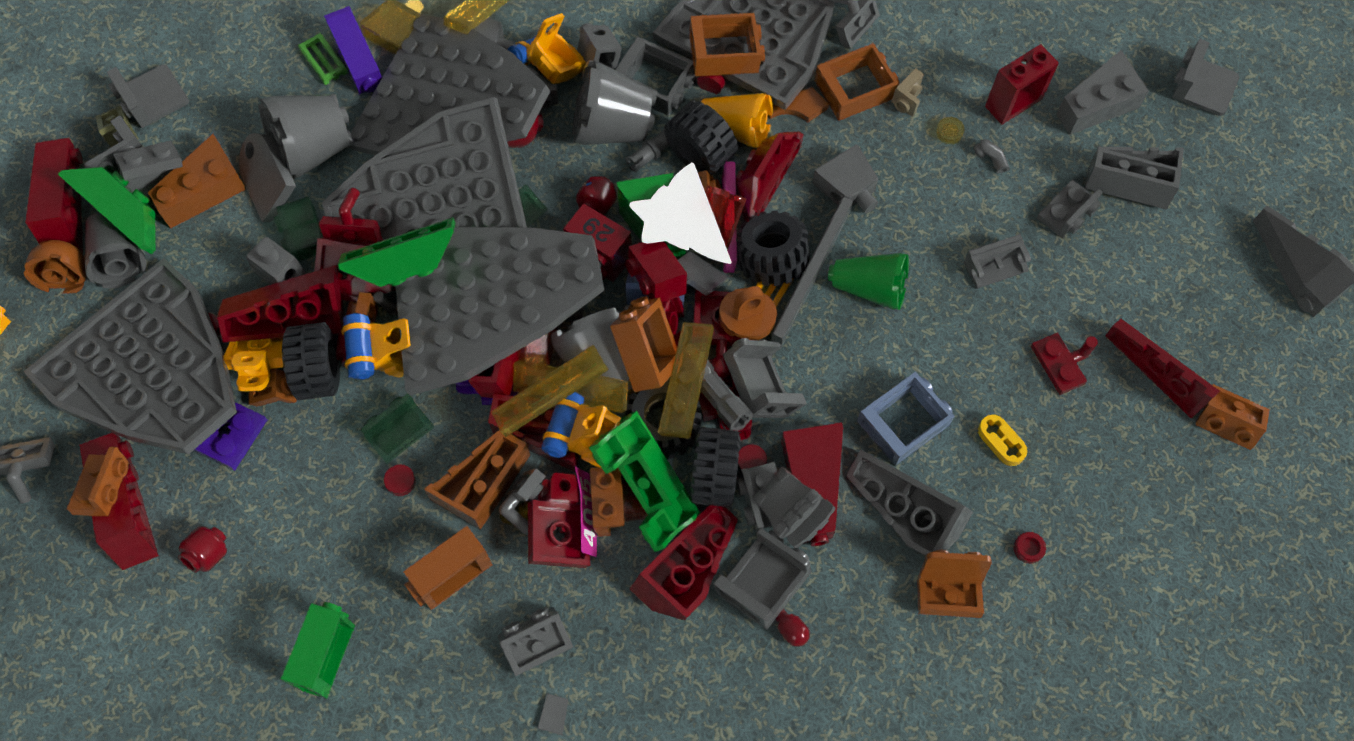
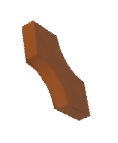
M810 87L800 91L786 110L772 104V116H767L769 119H772L779 115L790 114L798 116L809 123L826 111L829 104Z

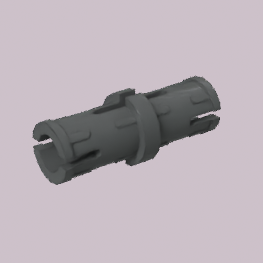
M665 129L651 140H645L641 148L626 158L627 165L631 162L634 163L629 167L632 171L638 172L650 160L659 158L661 152L670 146L664 134Z

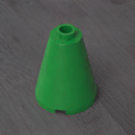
M903 253L837 259L835 264H830L828 281H832L834 288L892 310H900L906 292L904 285L905 279H908L909 256Z

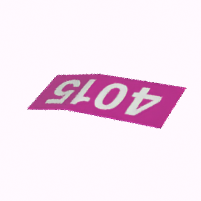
M575 466L580 490L581 552L597 557V533L593 528L591 478L589 473Z

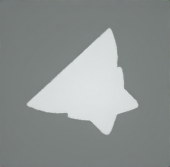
M690 163L680 170L671 180L669 186L663 185L651 199L633 201L629 204L630 208L644 221L642 231L643 243L667 241L684 250H689L690 247L710 259L728 264L732 263L694 163Z

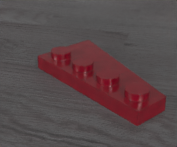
M1123 319L1118 320L1105 335L1191 419L1220 392V390Z

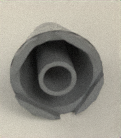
M100 212L90 215L85 224V272L90 282L95 284V281L102 284L103 288L112 289L120 288L136 281L131 277L139 274L141 271L143 274L146 270L147 261L142 250Z

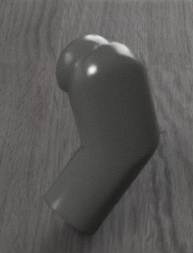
M988 139L980 140V143L975 144L973 148L975 154L979 158L988 155L993 162L997 174L1009 171L1010 167L1001 148Z

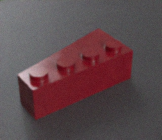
M70 138L35 143L25 223L39 244L48 240L66 241L80 249L83 253L81 195L58 175L61 170L80 169V164L83 163L80 149L74 147Z
M109 433L80 444L83 468L88 455H106L109 447H117L129 462L127 474L122 479L118 489L117 500L112 505L109 515L92 516L96 543L122 570L158 557L143 498L137 483L139 480L138 473L131 462L134 453L130 443L127 440L123 441L119 435Z

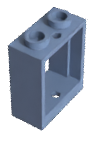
M914 372L860 412L857 422L896 466L949 427L955 416L952 414L950 405L946 401L940 400L933 392L929 381L921 378ZM911 392L937 423L905 446L878 414Z

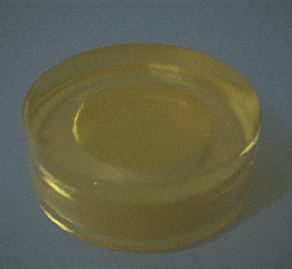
M946 117L938 123L936 135L945 144H956L962 139L965 128L959 119Z

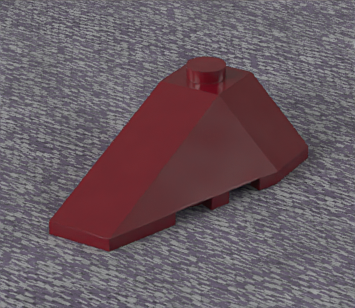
M709 505L694 522L639 574L629 590L652 611L685 621L706 599L710 590L709 587L717 573L719 563L731 539L738 518L726 507Z

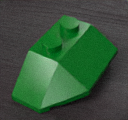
M103 167L61 170L58 173L63 180L140 249L151 255L156 251L155 211L147 205L150 199L138 189L132 191L127 187L129 181H124L118 171L115 170L111 173Z
M452 217L396 237L342 253L338 262L339 269L379 287L388 284L390 286H397L405 282L406 278L415 275L418 277L427 276L434 269H437L454 233L455 220Z

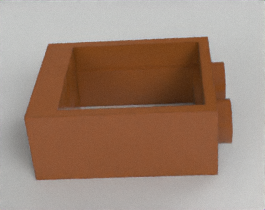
M755 13L690 16L689 39L695 76L759 73L760 62L765 61L764 45L759 43V40H761V25L756 24ZM746 36L749 53L707 55L705 38Z
M874 43L817 65L814 79L838 121L892 100L895 89L899 85L898 76L890 70L884 54L878 51ZM868 66L881 87L849 100L837 77Z
M640 297L631 301V306L618 314L619 317L610 325L634 392L661 388L682 362L660 297L650 300L647 297Z
M465 526L403 571L409 579L404 585L420 607L426 603L433 610L493 564L468 526Z

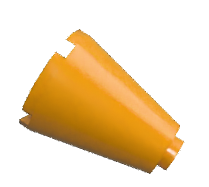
M758 93L702 99L701 102L715 110L728 123L738 142L752 148H758L760 143L767 139L771 127L770 124H767V115L772 116L773 113L770 95Z

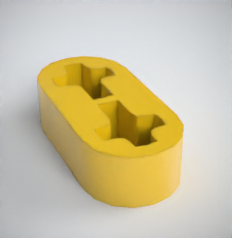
M988 415L983 418L978 427V434L1005 465H1019L1027 455V446L1024 441L1000 416ZM988 424L990 426L996 424L999 427L997 434L995 432L989 434L986 431ZM1008 447L1011 449L1014 447L1018 448L1017 457L1015 455H1007Z

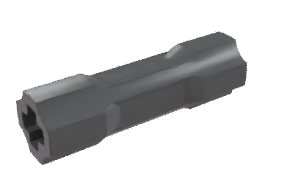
M694 351L688 354L680 363V370L693 385L698 387L717 410L718 416L730 430L739 431L752 420L753 413L728 388L702 353Z

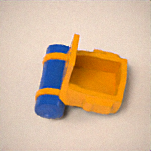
M562 13L545 19L536 37L526 41H518L507 49L525 65L530 63L535 65L553 84L562 83L575 77L583 70L586 64L583 56L576 48L558 34V30L565 17ZM554 23L553 27L546 32L547 28Z
M360 313L349 314L343 318L344 327L342 335L345 338V368L348 369V377L358 380L368 379L374 375V370H380L389 376L398 378L404 376L402 350L410 347L407 319L402 318L380 324L370 323L369 317Z
M572 390L560 391L559 397L554 404L555 409L547 432L543 436L541 450L555 458L566 456L569 450L581 455L584 461L596 467H601L595 462L589 447L601 434L610 431L621 418L607 410V407L604 405L595 407L585 405L584 397Z

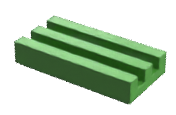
M321 33L298 45L299 50L325 85L329 84V81L332 79H338L341 74L345 75L348 73L345 65ZM315 43H321L338 68H332ZM308 47L312 48L329 73L325 74L307 50Z

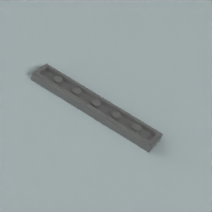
M846 197L841 199L772 333L771 342H779L782 347L850 214L853 200Z

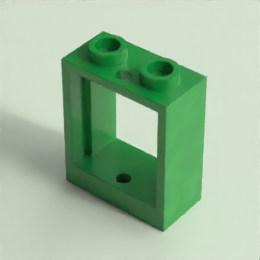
M323 602L322 606L311 603L281 677L282 681L297 690L327 699L355 624L348 619L349 614L342 612L340 606L329 602Z

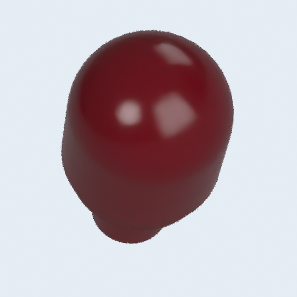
M783 609L776 618L779 622V633L794 647L805 645L810 638L809 628L799 616L788 614Z

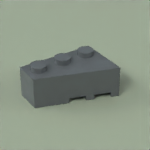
M1098 147L1088 167L1085 189L1092 191L1100 189L1104 194L1167 210L1179 189L1184 148L1176 147L1174 151H1159V147H1150L1148 151H1134L1133 147Z

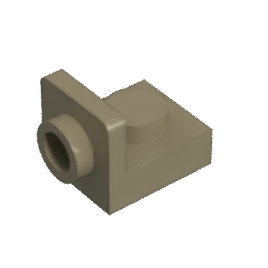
M917 68L896 87L892 103H894L899 112L908 113L912 117L916 114L920 100L916 97L923 88L921 82L924 74Z

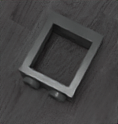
M637 37L616 68V71L633 78L642 63L646 61L679 76L668 96L657 93L655 105L651 106L652 109L669 116L673 108L677 109L680 106L685 89H690L694 84L696 76L694 75L693 61Z

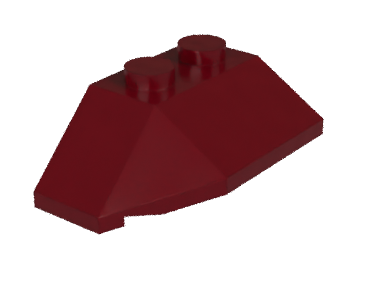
M799 131L777 133L763 140L757 150L752 149L746 162V169L744 171L740 170L736 176V198L745 222H749V218L753 215L759 216V213L765 211L802 147L803 133Z

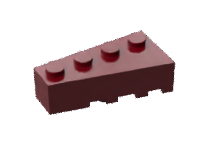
M334 265L223 299L217 315L223 343L283 338L284 332L289 326L321 322L327 323L333 334L340 333L344 326L343 318L345 317L337 267Z

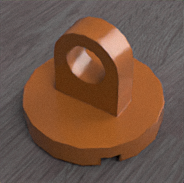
M753 286L736 289L728 293L721 301L718 317L721 327L728 335L733 338L736 336L741 339L748 338L749 340L757 341L768 336L776 322L777 310L771 298L763 293L760 287Z

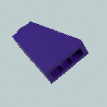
M347 6L325 15L324 18L334 44L359 94L375 91L382 76L351 8Z

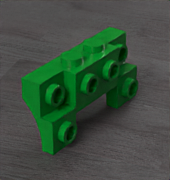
M637 410L622 417L610 431L601 434L589 447L595 462L601 466L605 474L614 471L618 467L644 508L647 516L639 525L644 539L651 545L654 552L664 549L680 531L694 522L700 511L692 502L690 495Z

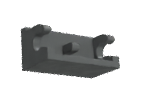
M1021 234L968 251L964 265L976 289L1028 272L1029 268L1026 262L1031 261V257L1022 241Z

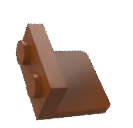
M935 550L927 553L917 578L918 614L982 618L984 614L982 583L991 566V557L978 552L958 554L950 553L946 550Z

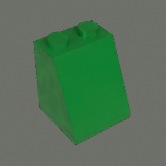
M673 173L617 182L619 213L641 242L644 221L630 208L629 204L633 201L651 199L663 185L669 186L674 178ZM664 241L677 260L686 254V250Z

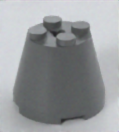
M588 60L581 77V81H584V84H581L579 96L576 98L572 134L577 136L574 137L573 143L591 145L645 141L647 131H652L654 124V115L650 114L651 106H654L656 102L657 90L651 89V87L600 62Z
M335 94L268 96L260 99L261 105H258L264 132L274 139L293 179L301 177L344 149L354 145L352 135L345 123L349 122L347 111L344 106L339 107Z
M631 305L625 306V310L628 309ZM615 307L572 322L573 325L567 328L568 331L562 334L561 330H558L550 336L557 354L588 398H594L596 404L611 399L616 390L622 389L623 394L633 391L610 325L619 317L618 314L620 313Z

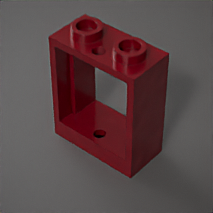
M1042 44L1028 51L998 70L985 107L1003 125L1043 99L1059 62Z

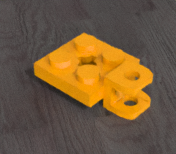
M283 338L229 343L223 360L228 370L238 372L236 381L238 391H261L269 383L271 377L270 370L284 368L282 359Z

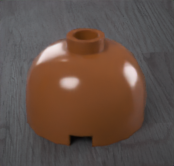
M61 240L43 241L34 247L28 254L24 265L25 278L33 286L45 292H49L50 288H65L62 293H77L82 290L87 277L85 272V255L74 245Z

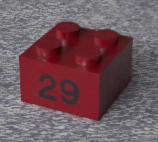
M583 203L563 230L564 232L593 236L599 263H601L602 280L607 278L614 282L626 267L628 247L632 246L631 231Z

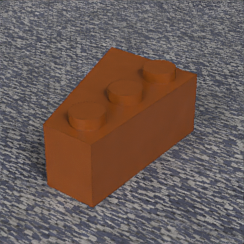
M212 134L182 161L183 167L173 169L148 194L158 212L171 229L241 193L246 188L215 135Z
M500 429L474 449L468 458L459 465L451 467L445 476L436 483H431L424 490L431 501L481 530L530 457L528 445L507 431Z

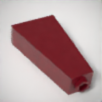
M842 422L784 431L782 433L781 444L787 471L805 486L815 489L835 507V511L828 519L829 522L821 530L819 529L818 533L810 541L805 542H810L811 546H821L829 543V539L833 538L836 530L843 439Z

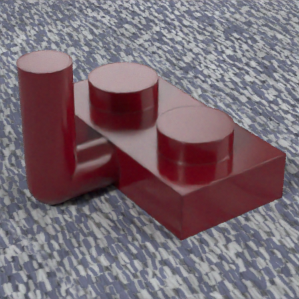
M350 188L338 210L340 217L323 216L321 218L319 226L324 238L364 245L383 241L377 220L356 219L352 217L351 210L360 195L358 189Z
M1057 332L1032 343L1030 347L1058 394L1062 395L1086 384L1087 379L1077 365V362L1089 357L1097 346L1098 340L1090 336L1085 340L1080 349L1070 353Z

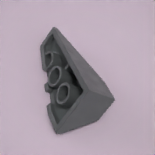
M1266 206L1253 220L1291 294L1303 311L1309 312L1315 317L1354 285V265L1342 253L1335 249L1328 251L1317 244L1319 241L1317 237L1312 234L1309 236L1303 235L1297 231L1295 223Z
M861 449L846 475L862 495L878 510L885 521L900 535L907 546L925 556L927 553L935 550L947 551L959 539L973 514V511Z

